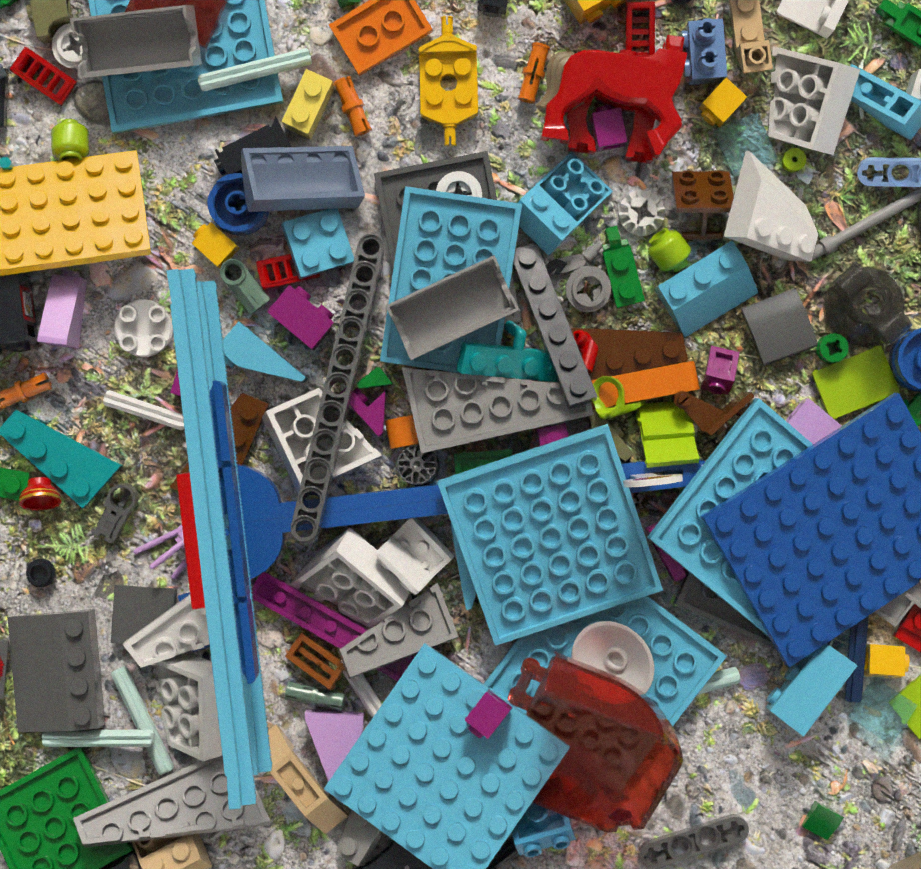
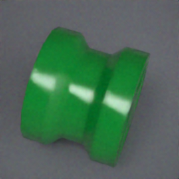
M833 333L820 338L815 349L818 358L822 362L835 363L846 357L849 346L846 338L840 334Z

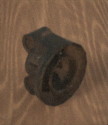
M854 262L841 275L837 276L826 290L823 301L824 320L832 334L842 335L846 338L849 345L856 347L876 346L882 343L890 345L912 326L911 321L904 314L905 306L902 291L896 281L882 270L868 266L863 267L858 262ZM867 291L875 293L881 300L882 307L878 316H868L860 308V299Z

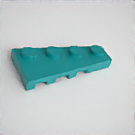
M15 410L0 427V435L51 479L82 509L86 508L123 466L20 410Z

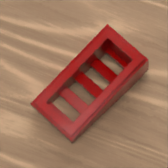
M655 1L625 2L626 50L632 51V47L648 46L649 52H637V56L640 57L651 56L655 53ZM632 11H648V16H632ZM632 23H648V28H632ZM648 34V40H632V35Z
M27 47L23 48L10 67V71L61 106L78 83ZM33 59L34 61H33V63L31 64V66L29 67V69L27 70V72H26V73H23L24 70L26 69V67L29 65V63H30L31 60ZM42 65L44 69L36 81L33 80V76ZM51 72L55 75L47 87L42 86ZM63 79L65 82L55 95L52 92L59 81Z
M291 254L256 261L261 286L264 291L320 278V273L299 279L298 276H293L290 261H293ZM284 263L287 278L282 279L278 264ZM272 266L275 281H270L267 267Z

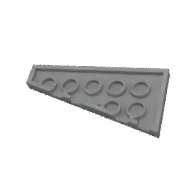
M402 367L421 454L594 415L591 402L569 409L559 383Z
M223 756L204 762L199 761L73 818L85 848L272 825L257 789L255 792L257 794L256 804L242 805L240 809L229 810L227 776L224 773Z

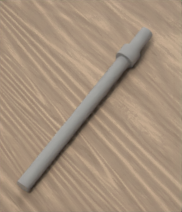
M921 187L832 237L828 235L819 240V244L815 246L812 261L824 254L828 256L837 251V247L919 202L921 200Z

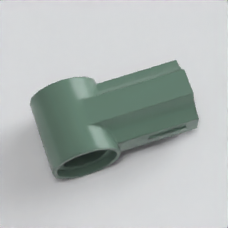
M229 259L221 265L220 276L222 280L228 285L250 315L257 312L271 300L242 262L236 259ZM232 265L239 266L242 270L241 277L236 281L228 280L226 277V271Z

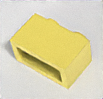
M306 69L281 121L284 127L311 140L335 89L333 81Z

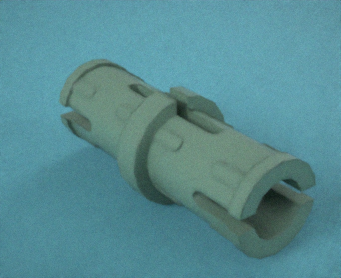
M290 681L285 691V700L309 704L311 708L318 706L340 712L343 710L346 693L322 689L320 685L312 687Z

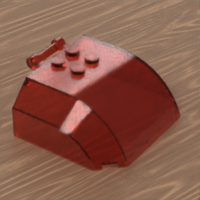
M555 651L547 668L541 667L540 663L534 658H526L521 665V675L517 684L511 688L508 694V701L512 705L526 710V715L571 746L532 803L606 833L617 832L618 826L631 825L633 830L644 829L683 764V754L679 740L665 714L645 693L613 674ZM532 679L540 682L533 697L526 693Z

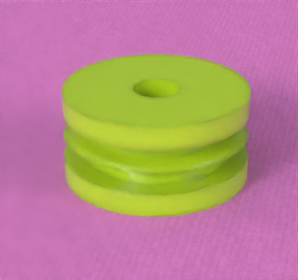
M791 148L783 154L781 164L788 172H798L806 164V155L799 148Z

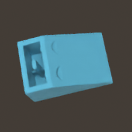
M571 151L518 201V203L522 204L519 227L549 256L586 220L613 190Z

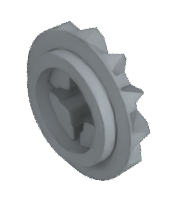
M594 266L579 267L570 273V277L565 284L566 298L574 308L583 312L599 310L607 303L611 294V283L607 274ZM584 278L589 284H599L591 290V299L586 293H577L584 287Z

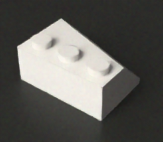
M773 46L772 56L776 57L775 71L771 72V83H774V99L770 102L768 137L834 155L860 69Z
M746 151L724 237L788 261L811 262L818 232L806 205L750 151Z
M319 388L267 410L262 416L298 494L323 393ZM331 410L325 414L324 419L328 422H335L339 419L340 414L335 410ZM347 419L332 480L382 456ZM322 439L317 447L322 451H327L332 448L334 442L330 439ZM316 467L312 470L311 477L320 480L326 476L327 470L323 467Z
M350 527L321 548L290 584L298 590L300 587H303L315 593L313 598L320 602H323L324 599L338 606L339 612L369 628L403 607L410 591L401 586L399 578L391 570L385 569L380 564L376 555L377 550Z
M175 655L173 658L151 664L152 666L157 665L159 680L155 681L157 692H161L164 699L165 707H163L161 713L168 745L203 762L222 756L212 662L196 655Z

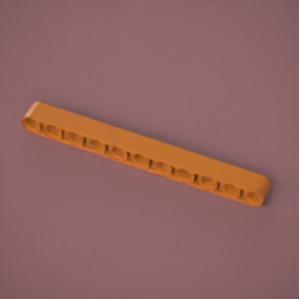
M695 361L612 376L623 385L625 404L674 395L679 391L689 392L700 389ZM610 382L603 383L599 389V397L605 404V407L616 406L618 399V389ZM591 402L592 409L595 410V406L593 402ZM413 415L385 420L390 449L419 444Z

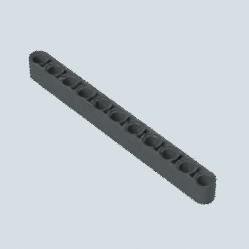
M376 234L364 235L360 238L357 245L294 510L291 533L294 540L302 546H310L317 541L323 522L384 261V243ZM368 246H375L379 251L374 255H368L364 252V249ZM362 273H369L373 276L366 283H362L357 279ZM356 300H362L366 303V306L361 310H355L351 307V304ZM350 327H355L360 331L359 335L354 338L346 337L344 332ZM343 355H349L353 358L352 363L347 366H342L337 361ZM335 383H343L347 386L346 390L341 394L333 393L331 387ZM328 411H337L340 414L339 419L335 422L326 421L324 416ZM322 439H330L334 442L332 448L327 451L320 450L317 445ZM316 467H323L327 470L324 478L316 480L311 477L312 470ZM310 495L320 498L319 505L313 509L304 506L305 499ZM309 524L313 527V532L309 537L302 538L297 535V530L301 525Z

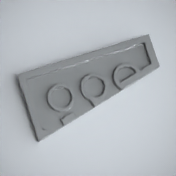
M437 583L407 603V605L389 615L382 622L342 647L338 652L350 679L415 655L424 643L434 648L455 640L459 636Z
M351 809L336 855L356 866H365L382 838L383 833Z

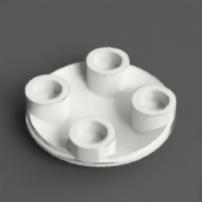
M139 299L128 303L120 309L115 320L114 329L117 341L123 350L134 356L150 357L160 353L168 345L172 336L173 326L170 315L163 306L152 300Z

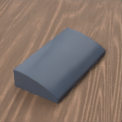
M353 146L242 148V175L248 212L358 208L365 197Z

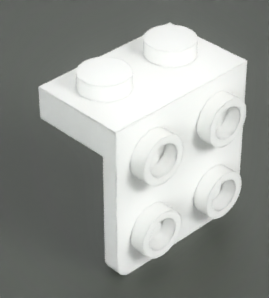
M417 517L410 518L376 551L380 564L385 569L391 570L399 578L401 586L413 594H418L454 558V555Z

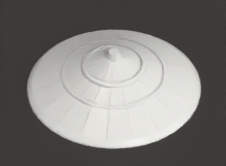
M611 621L593 623L585 627L578 634L572 647V664L577 678L591 694L603 701L614 704H626L636 701L649 690L653 682L655 668L649 647L635 631L623 624Z

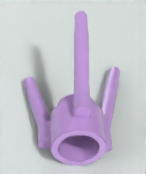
M182 525L136 548L133 553L137 555L179 535L175 538L177 544L150 564V569H155L181 548L185 551ZM186 557L172 574V579H176L187 566Z

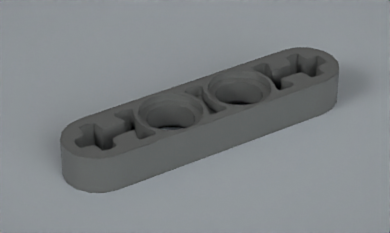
M730 814L647 840L639 847V859L646 868L657 869L740 843L748 836L749 827L740 815ZM733 821L738 825H742V828L738 829V835H734L730 831L723 833L726 839L721 841V834L716 826L721 825V829L724 831L731 828V822ZM706 829L712 830L715 833V840L709 845H704L699 841L700 833ZM677 838H683L687 841L688 846L683 853L678 854L672 851V842ZM666 842V849L670 857L666 858L665 853L662 852L656 855L655 861L651 862L649 858H644L648 854V848L653 847L654 851L664 850L661 844Z

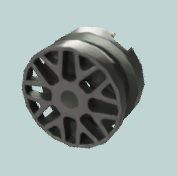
M416 444L410 445L400 453L397 460V470L401 478L411 486L430 485L438 477L440 462L433 451L421 454L420 446Z

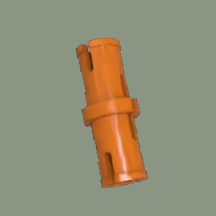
M539 42L532 43L527 66L523 67L522 71L524 78L518 100L535 104L540 81L545 78L546 74L543 70L548 51L550 50L548 45ZM535 62H538L533 83L530 84Z
M351 76L336 80L334 86L343 105L341 109L350 121L354 136L358 137L359 134L362 136L369 133L372 129L364 113V103L356 93Z
M43 372L24 382L21 380L16 381L14 386L0 391V399L5 398V400L0 402V411L20 401L22 403L28 402L30 397L51 390V381L39 385V383L49 379L47 373Z

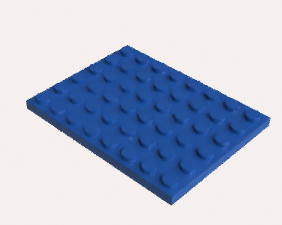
M899 393L891 394L700 516L786 666H793L920 582L921 432Z

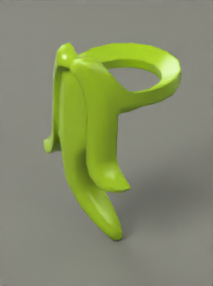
M603 376L593 383L598 396L597 401H593V404L601 419H612L613 417L624 415L637 410L646 403L645 400L625 404L623 385L612 376ZM605 382L614 384L618 389V399L614 407H605V404L599 397L600 386Z

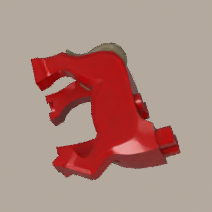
M667 35L662 49L659 48L653 55L647 57L637 56V52L631 50H620L619 53L602 50L556 53L550 58L547 65L546 93L542 100L535 105L539 111L545 113L540 140H560L561 144H569L568 151L594 155L596 152L595 140L588 131L586 117L588 108L593 99L603 105H612L613 109L621 107V111L634 113L632 134L624 160L651 164L653 158H659L664 148L680 131L682 126V120L673 105L672 98L679 87L685 67L687 53L682 52L685 38ZM565 114H567V124H568V127H569V136H568V130L566 129L565 124H564V120H563ZM655 119H657L659 126L653 129Z

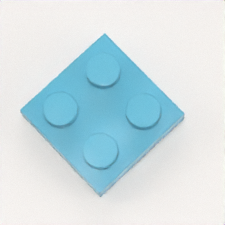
M326 209L282 222L281 227L299 279L354 262V256L338 209Z

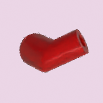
M576 330L573 333L574 339L588 373H592L599 350L598 345L588 332Z

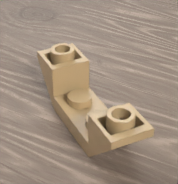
M728 0L735 53L743 74L772 70L769 40L764 39L760 1Z
M276 724L268 730L271 750L270 757L272 758V771L269 772L301 813L326 834L344 820L348 814L333 795L327 794L294 753L293 748L295 746Z

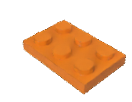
M369 0L329 24V28L358 76H361L433 32L432 27L415 0Z

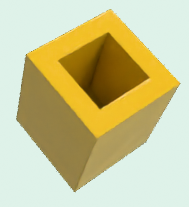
M725 78L699 107L702 111L701 116L710 125L714 126L716 124L720 128L742 105L747 96L728 78Z
M212 222L207 226L205 224L200 226L193 235L195 240L192 244L219 269L225 261L231 259L240 249Z
M867 645L864 676L896 679L904 677L905 672L909 670L910 663L909 655L905 654V647Z

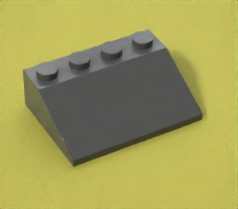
M95 608L7 617L18 733L98 729L105 724Z

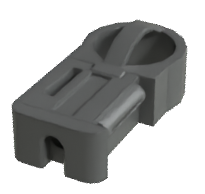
M120 483L110 489L103 505L106 508L97 527L91 528V532L94 535L105 537L104 540L109 543L119 538L131 512L138 504L139 495L134 486L128 483ZM119 488H125L123 497L118 505H116L113 497L114 492ZM130 494H131V495H132V503H131V505H130L129 507L123 509L124 505L126 504V502H127V500H128V498H129V496H130Z

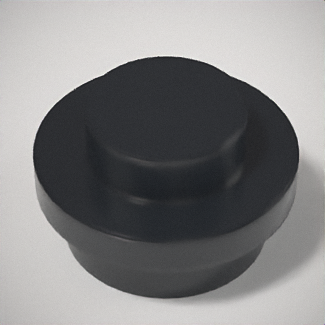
M40 558L33 560L28 565L26 576L33 586L46 587L54 581L56 569L51 561Z

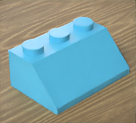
M733 240L654 289L677 328L683 333L684 338L758 293L750 269Z
M826 643L803 658L798 665L794 664L788 669L784 676L786 681L780 688L775 687L767 697L766 701L769 703L766 705V708L804 737L856 669L857 665Z

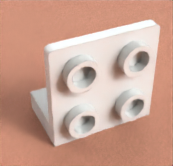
M782 0L776 13L827 39L835 30L849 0Z

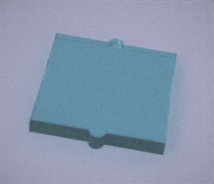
M758 112L740 120L733 119L731 124L713 132L733 178L740 175L746 151H750L763 165L778 158Z
M873 677L862 693V701L855 704L847 717L892 746L902 729L908 727L907 721L918 705Z

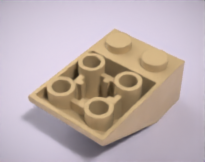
M199 834L132 842L142 869H209L212 867Z

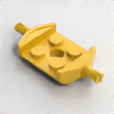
M442 16V34L440 37L419 47L420 115L429 122L443 126L444 146L449 147V138H451V147L457 146V126L478 116L477 46L455 37L453 34V17L448 16V25H446V16ZM446 76H451L457 81V86L451 91H446L440 85L441 80Z

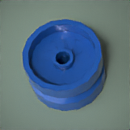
M921 328L906 332L895 341L890 350L888 362L897 383L914 392H921Z

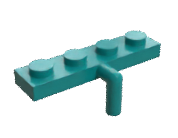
M511 320L504 324V329L514 337L512 347L462 342L456 369L461 374L558 382L546 350L524 348L527 333Z

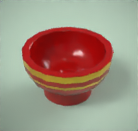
M46 477L29 479L28 486L21 492L19 498V506L35 511L53 509L62 502L59 491L51 485V479Z

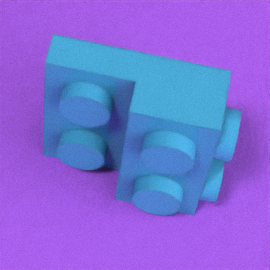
M559 778L546 781L513 829V840L519 855L524 854L529 858L536 857L542 853L541 849L552 846L557 850L565 849L570 845V841L576 840Z

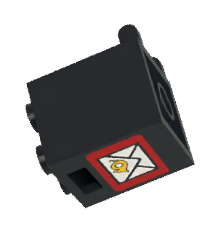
M25 273L0 276V355L2 354V349L13 350V352L30 351L31 345L39 344L37 342L38 330L31 276Z

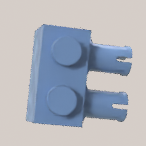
M705 18L703 20L688 21L685 30L681 31V37L685 38L683 48H686L687 59L683 70L684 77L689 78V85L721 83L727 78L723 19Z

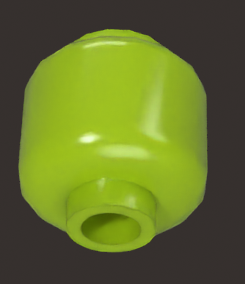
M75 119L62 120L61 123L51 129L52 154L59 161L74 158L82 160V157H86L89 154L88 129Z
M664 228L649 240L648 253L661 271L673 270L678 272L689 263L687 258L691 253V248L678 230Z

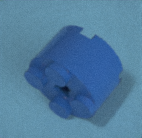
M232 173L221 177L208 195L207 204L212 219L229 234L247 236L257 232L267 222L269 211L248 212L243 175L241 173ZM238 199H241L243 203H245V205H243L241 208L242 210L237 211L235 207H233L237 205Z

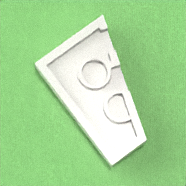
M188 595L126 640L123 646L140 668L173 658L175 655L190 650L204 648V646L209 645L206 609H192L191 598Z

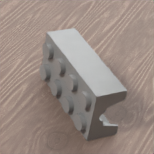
M194 5L70 18L71 30L79 36L83 49L82 61L77 66L79 79L202 65Z
M495 255L386 305L410 360L519 310L504 280Z

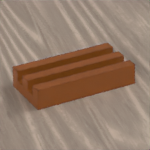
M300 633L285 655L287 659L329 690L335 688V683L341 679L343 671H346L342 660L305 633ZM305 642L336 665V670L304 648L302 643ZM299 651L330 674V679L328 680L295 655L296 652Z

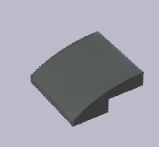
M796 288L741 308V314L753 337V345L763 366L818 346L812 325Z
M114 585L111 643L123 644L134 634L176 605L177 589L155 586Z

